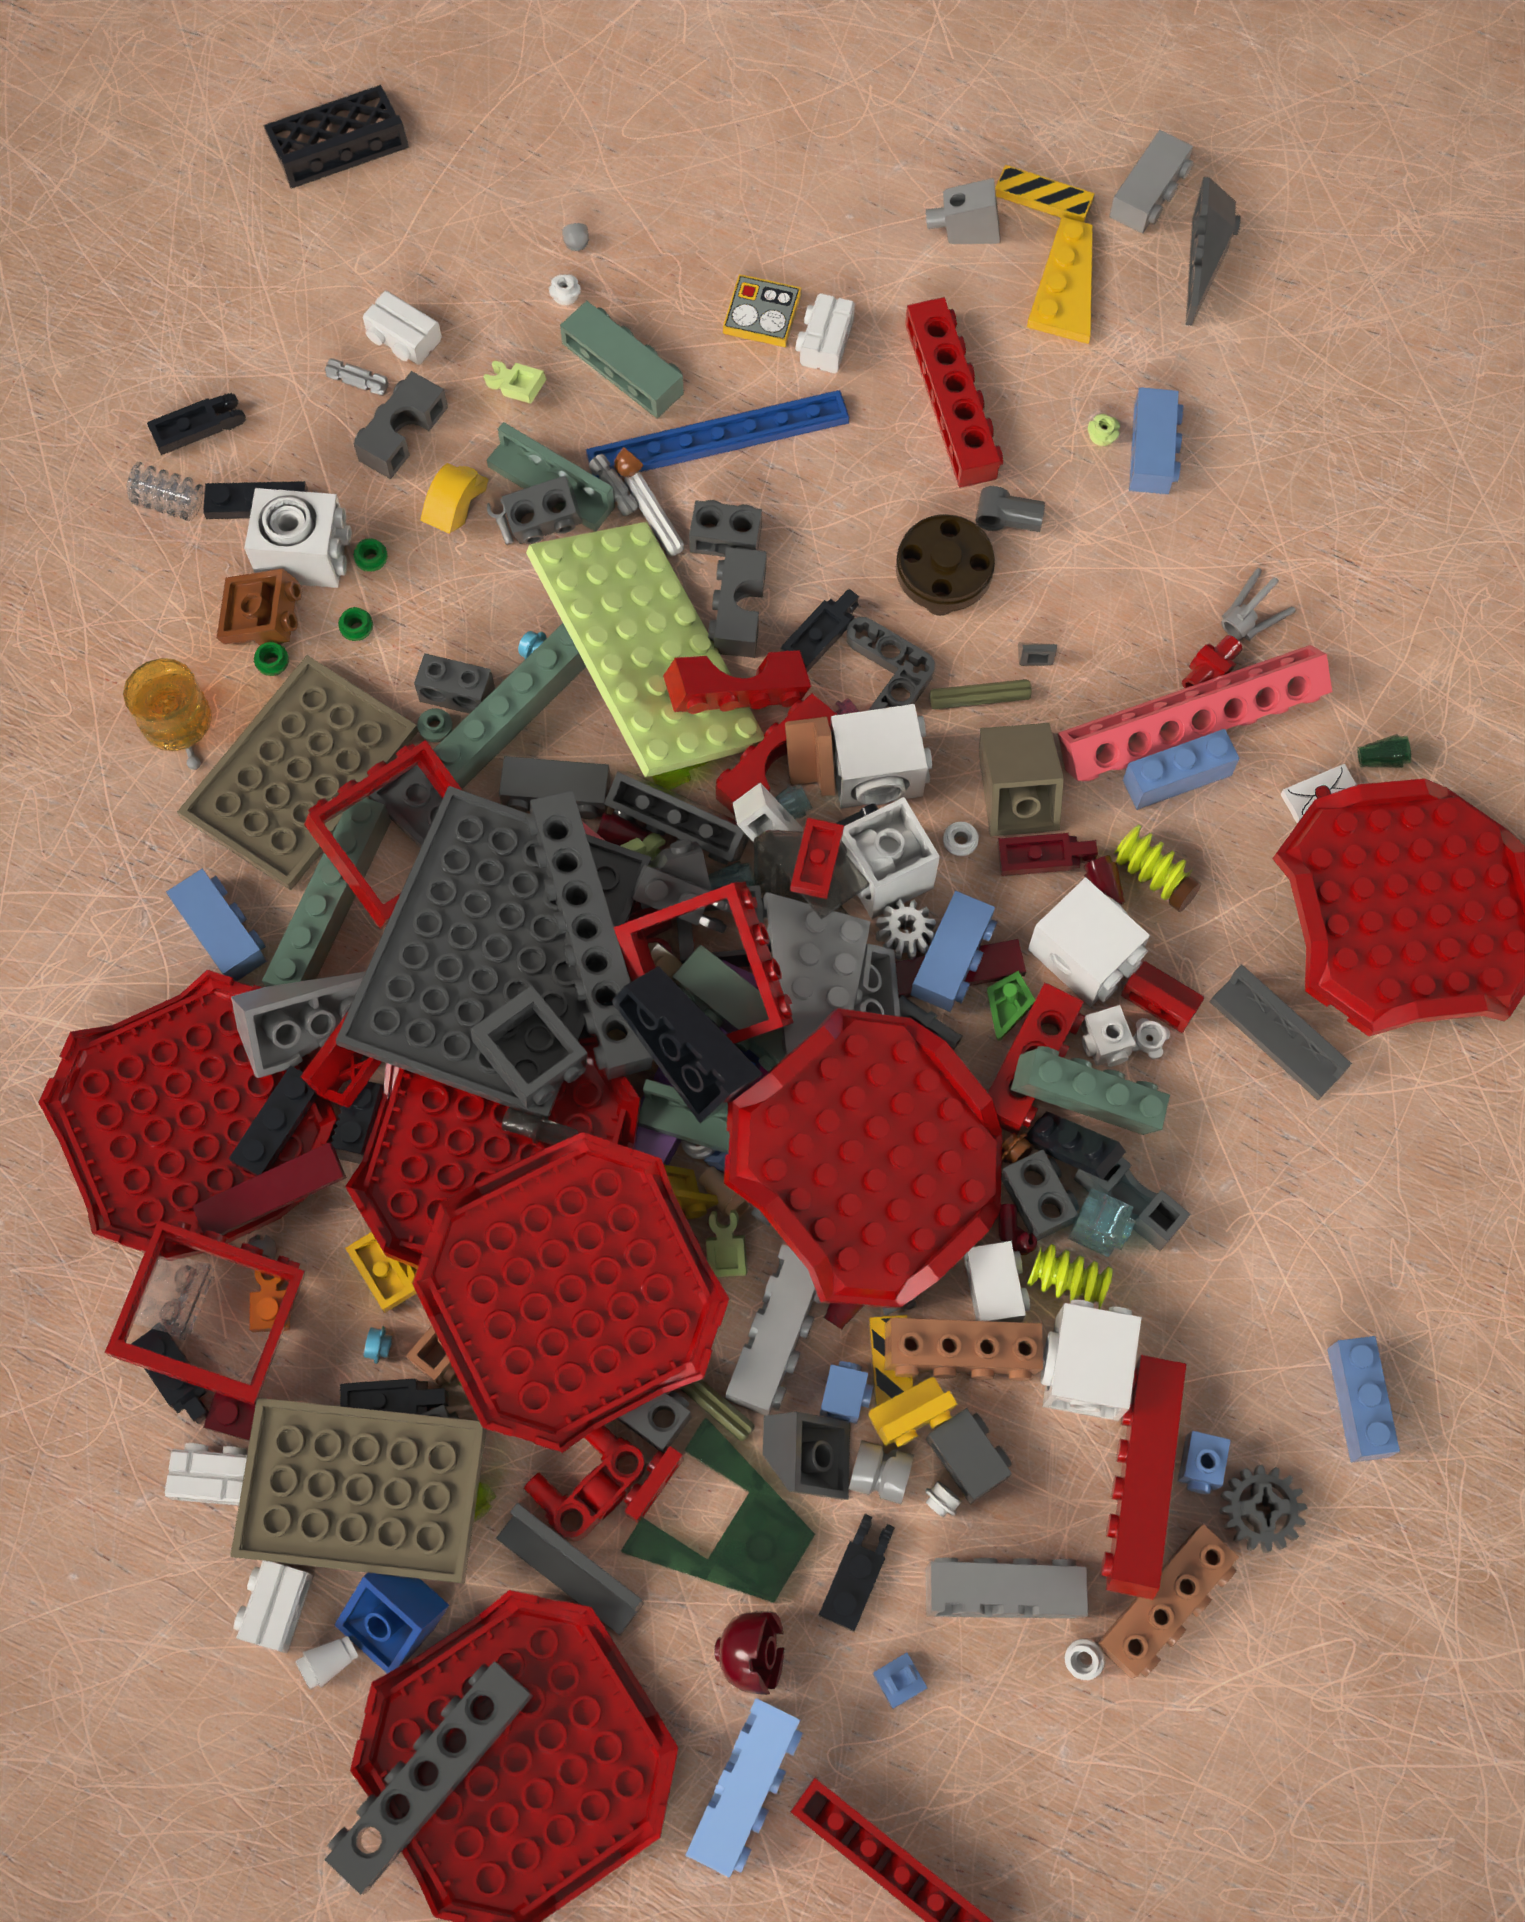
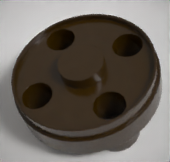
M948 514L930 516L913 525L903 537L896 558V575L902 590L915 603L927 608L930 613L937 616H944L952 611L965 609L980 600L990 587L995 567L993 547L985 532L966 518ZM945 533H950V534H953V535H955V536H954V537H947V536H945V535H943V534H945ZM914 558L917 562H909L905 559ZM981 567L984 571H976L973 568ZM943 592L947 594V596L940 597L934 593Z

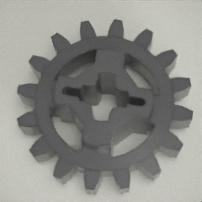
M1263 1465L1255 1467L1254 1475L1247 1468L1240 1471L1242 1482L1235 1477L1231 1478L1228 1484L1233 1489V1492L1224 1491L1221 1493V1497L1229 1502L1227 1506L1219 1509L1220 1514L1229 1515L1230 1521L1223 1525L1224 1528H1235L1237 1533L1233 1540L1238 1542L1244 1538L1247 1539V1550L1250 1551L1254 1550L1258 1543L1261 1544L1263 1553L1271 1552L1272 1543L1279 1550L1287 1547L1284 1537L1291 1541L1296 1540L1299 1535L1293 1528L1302 1527L1306 1524L1304 1519L1298 1517L1299 1512L1307 1509L1306 1504L1297 1503L1296 1498L1303 1493L1302 1489L1291 1490L1289 1485L1292 1483L1293 1477L1288 1476L1283 1480L1279 1479V1468L1276 1467L1268 1475L1265 1474ZM1252 1484L1250 1489L1251 1497L1248 1500L1239 1502L1243 1490ZM1272 1487L1277 1489L1282 1494L1284 1499H1281L1279 1496H1277L1272 1491ZM1262 1502L1263 1506L1270 1507L1271 1513L1264 1516L1263 1512L1256 1511L1255 1505ZM1287 1516V1520L1283 1528L1278 1533L1274 1534V1530H1276V1521L1279 1518ZM1242 1519H1246L1254 1526V1532L1243 1523Z

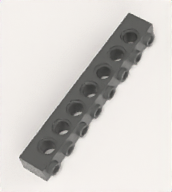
M573 790L530 800V814L525 815L527 829L530 836H537L539 846L534 848L539 868L546 867L549 879L544 880L549 901L555 900L559 912L554 913V920L558 933H565L568 945L563 946L567 965L569 968L575 966L578 979L573 980L578 1001L585 1000L588 1013L583 1014L588 1035L595 1034L598 1047L593 1048L597 1067L599 1070L605 1068L608 1080L652 1069L653 1058L615 1005L602 1006L597 1002V999L602 996L615 998L623 987L630 983V979L613 928V922ZM553 832H561L566 837L555 840L550 838L549 835ZM563 864H570L576 869L572 872H563L558 867ZM578 896L582 897L586 902L581 905H572L568 900L571 897ZM583 929H589L596 935L585 939L577 933ZM599 962L606 968L601 972H592L587 966L591 963ZM618 1029L623 1031L626 1037L615 1041L610 1039L607 1033Z

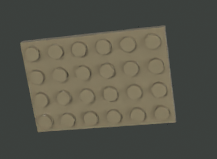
M306 655L177 813L180 818L287 889L292 890L323 851L304 825L309 814L308 809L316 805L322 798L330 801L338 796V789L350 780L355 779L357 782H360L368 776L367 771L380 761L384 760L388 764L396 759V753L409 744L417 734L418 727L415 723ZM343 813L325 823L331 834H333Z
M257 1398L230 1557L465 1584L487 1429L482 1428L480 1422L474 1420Z

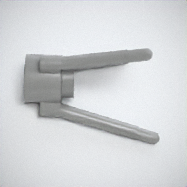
M1260 568L1254 571L1232 606L1222 615L1223 620L1221 624L1228 635L1233 636L1237 640L1245 637L1250 641L1258 632L1296 611L1295 607H1290L1256 625L1255 621L1258 619V616L1253 609L1278 583L1277 578H1272L1247 605L1243 604L1241 606L1262 573Z

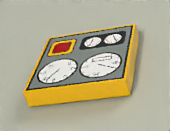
M739 274L723 324V334L786 347L800 300L801 287Z

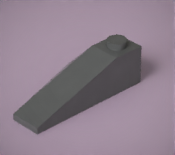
M1203 177L1192 216L1185 324L1192 326L1227 253L1232 235H1238L1241 221V216L1235 215L1236 201L1209 177Z

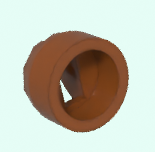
M624 447L614 460V467L617 473L624 477H633L644 466Z

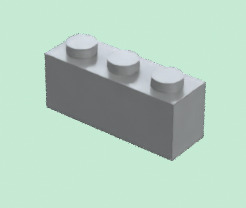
M1159 130L1115 194L1110 218L1142 234L1150 223L1155 224L1162 213V204L1165 200L1168 202L1172 200L1178 188L1177 182L1180 178L1185 179L1192 168L1193 161L1190 160L1193 146Z

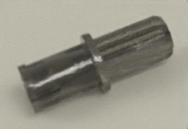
M512 1107L507 1109L502 1122V1130L531 1138L535 1144L542 1141L553 1145L579 1133L577 1129L547 1120L545 1115L541 1114L538 1117Z

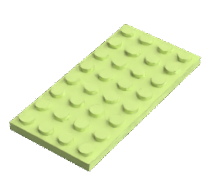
M647 522L529 545L526 554L645 778L742 753L751 745L756 747L764 739V733L749 707L736 708L727 712L720 711V709L705 710L697 714H690L688 711L674 712L663 677L674 658L707 656L719 670L730 676L732 675L717 648H714L713 641L708 638V632Z

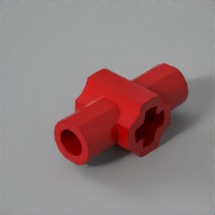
M1226 635L1215 647L1210 643L1205 644L1191 661L1189 668L1192 671L1182 680L1183 687L1188 688L1231 673L1236 665L1233 660L1242 652L1241 643L1233 636Z

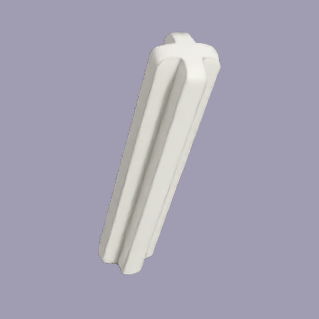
M640 472L633 477H624L629 493L638 502L639 509L667 554L673 557L684 550V542Z

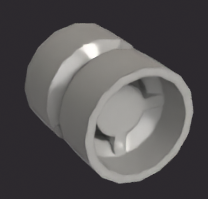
M861 1440L849 1490L870 1495L873 1491H878L880 1499L901 1504L914 1455L895 1449L887 1454L884 1453L881 1445Z

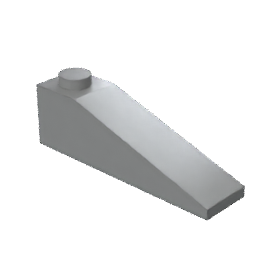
M366 971L267 986L231 996L237 1030L255 1076L260 1078L287 1070L290 1065L295 1067L303 1061L302 1057L319 1046L322 1048L349 1011Z

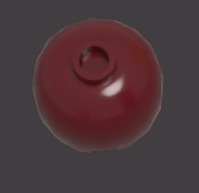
M753 1611L738 1615L726 1626L722 1637H718L714 1649L715 1659L717 1662H720L721 1670L727 1681L741 1691L768 1695L770 1694L768 1689H775L779 1683L784 1661V1647L776 1649V1634L784 1635L780 1617L775 1612Z

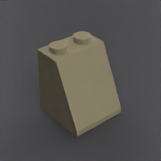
M1050 723L980 728L979 758L990 836L1059 831L1064 777Z

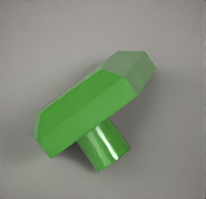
M1019 971L987 988L995 1034L998 1041H1001L1032 1008L1035 1002V998Z

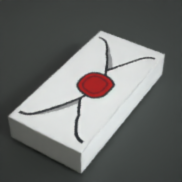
M1342 764L1285 788L1280 795L1296 823H1298L1315 799L1357 784L1346 765Z

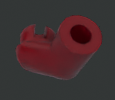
M1001 1204L999 1212L1000 1240L1002 1242L1011 1241L1013 1252L1019 1251L1020 1255H1028L1037 1247L1035 1235L1033 1233L1028 1234L1017 1225V1205Z

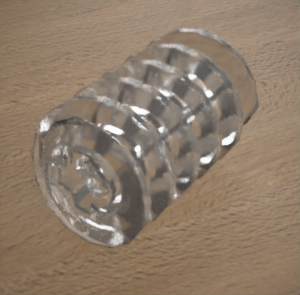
M139 461L132 467L127 481V495L132 504L143 505L150 510L155 508L157 512H167L168 515L173 517L179 516L185 521L192 520L200 510L204 493L203 485L198 484L194 488L192 478L186 477L182 482L181 475L174 473L169 479V472L162 469L157 475L156 467L150 465L145 470L144 463Z

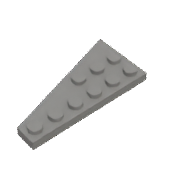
M766 892L763 901L764 908L767 910L769 924L767 931L771 941L772 956L776 959L781 969L782 978L779 981L783 993L787 994L792 1001L790 1008L794 1023L782 1027V1050L785 1051L786 1057L811 1035L833 1010L837 1008L854 1010L871 921Z

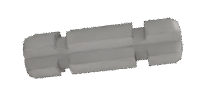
M332 358L329 359L325 367L327 377L337 381L341 378L343 383L363 390L370 388V392L384 395L388 388L389 382L386 376L378 373L371 375L372 371L348 363L344 366L343 361Z
M600 454L594 457L589 463V468L595 476H599L600 480L613 487L614 502L617 501V508L622 515H630L638 508V502L632 494H628L629 489L615 469H610V462L605 455Z

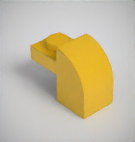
M446 463L438 471L429 487L420 521L449 534L465 524L470 501L486 491L488 478L479 475L471 467H455Z

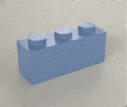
M1139 387L1133 414L1129 491L1169 495L1172 482H1178L1180 462L1175 461V453H1180L1182 433L1176 432L1177 425L1182 423L1184 408L1183 405L1178 404L1179 391Z
M1222 729L1128 763L1123 782L1136 810L1232 776L1240 758L1226 730Z
M202 868L166 891L177 910L223 975L238 981L267 962L261 952L266 947L254 929L247 932L242 923L247 920L235 902L231 905L227 904L223 896L228 892L216 875L210 879Z
M958 891L954 892L913 982L911 996L951 1012L955 1001L962 1004L970 983L965 982L969 970L977 971L984 952L979 951L983 939L990 941L997 925V921L992 920L995 910L994 906Z
M1376 1336L1335 1342L1327 1351L1350 1462L1384 1459L1399 1453L1400 1449Z

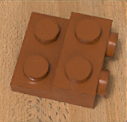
M283 568L226 577L217 639L223 644L254 640L259 645L266 642L277 644L290 642L291 632L296 631L298 627V620L294 613L295 601H299L302 597V589L298 581Z

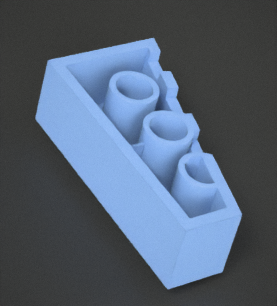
M755 1698L750 1715L738 1736L731 1757L721 1774L712 1799L709 1801L686 1856L729 1878L733 1870L742 1872L751 1852L750 1848L744 1846L751 1830L759 1834L769 1811L762 1807L768 1791L774 1794L777 1793L786 1771L779 1768L785 1753L794 1755L803 1735L802 1732L796 1730L800 1719Z

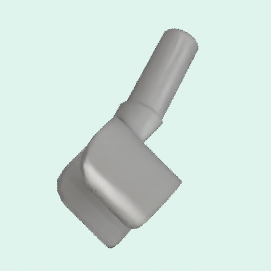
M500 499L503 505V512L499 515L492 513L491 506L488 503L487 512L496 519L505 544H512L514 541L507 525L503 500Z

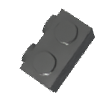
M966 1408L929 1433L926 1440L965 1498L972 1504L1010 1477L1012 1473L1008 1467L1012 1463L1005 1451L999 1445L994 1448L986 1437L989 1429L983 1419L977 1413L971 1415Z

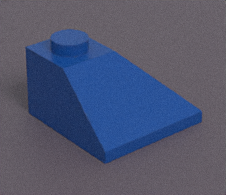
M368 1572L361 1579L334 1626L345 1636H348L383 1671L389 1673L408 1661L435 1629L449 1604L421 1579Z

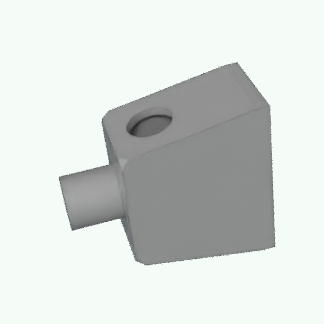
M994 178L948 188L943 192L944 207L926 209L927 229L946 227L948 242L951 244L1000 243L999 215Z

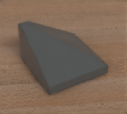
M1018 643L1019 665L1052 666L1057 652V644Z

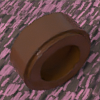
M1191 876L1184 878L1172 893L1169 905L1178 912H1182L1198 893L1201 883Z

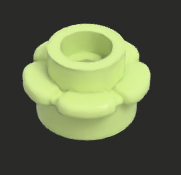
M1099 414L1088 424V433L1092 442L1096 445L1108 446L1119 437L1120 432L1118 430L1120 429V424L1114 417Z

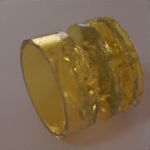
M159 658L145 662L136 668L126 680L123 691L125 706L150 745L160 750L178 751L191 747L200 741L208 731L212 719L210 704L187 665L175 659Z

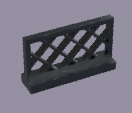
M381 85L263 125L291 189L409 148L403 122L400 116L396 115ZM377 98L380 99L376 107L365 105L366 102ZM343 110L350 111L346 118L336 115L337 112ZM359 113L369 115L366 122L355 119ZM378 118L385 119L377 122ZM314 120L321 121L317 128L306 126L308 122ZM329 124L340 126L336 133L326 130ZM349 128L355 129V130H353V131L347 133V131L349 130ZM285 130L291 131L287 138L275 136L276 133ZM300 134L311 136L307 143L296 141ZM319 139H325V141L317 143ZM290 149L296 150V151H293V152L288 153Z

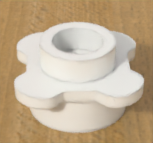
M1147 1018L1139 1019L1136 1023L1137 1031L1135 1036H1133L1136 1044L1133 1051L1140 1050L1148 1053L1152 1059L1160 1058L1163 1055L1162 1046L1170 1038V1030L1158 1022L1149 1021ZM1151 1036L1153 1040L1147 1041L1146 1037Z

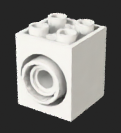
M255 488L244 549L254 573L283 568L300 585L338 588L340 575L344 576L346 574L347 559L346 555H344L345 546H350L352 531L351 526L346 525V510L341 508L337 494Z
M915 704L831 716L830 731L832 735L834 775L841 809L870 804L881 805L903 797L905 799L923 797L925 784L930 783L929 769H932V757L930 748L923 747L922 737L926 736L925 722L923 716H917Z
M905 797L844 826L838 853V863L848 884L860 898L871 919L883 914V909L886 906L895 908L896 902L899 899L905 903L934 888L940 856Z
M1085 877L1036 924L1028 950L1087 1005L1092 1007L1099 999L1104 1003L1113 995L1118 988L1116 984L1123 975L1128 979L1142 965L1141 959L1148 952L1145 946L1150 935L1129 917L1119 903L1105 895Z
M1071 1300V1304L1064 1303L1055 1318L1054 1331L1049 1332L1045 1344L1043 1370L1041 1371V1384L1045 1385L1042 1407L1118 1421L1130 1407L1142 1317L1133 1316L1130 1309L1122 1307H1109V1311L1095 1309L1093 1303L1084 1300Z

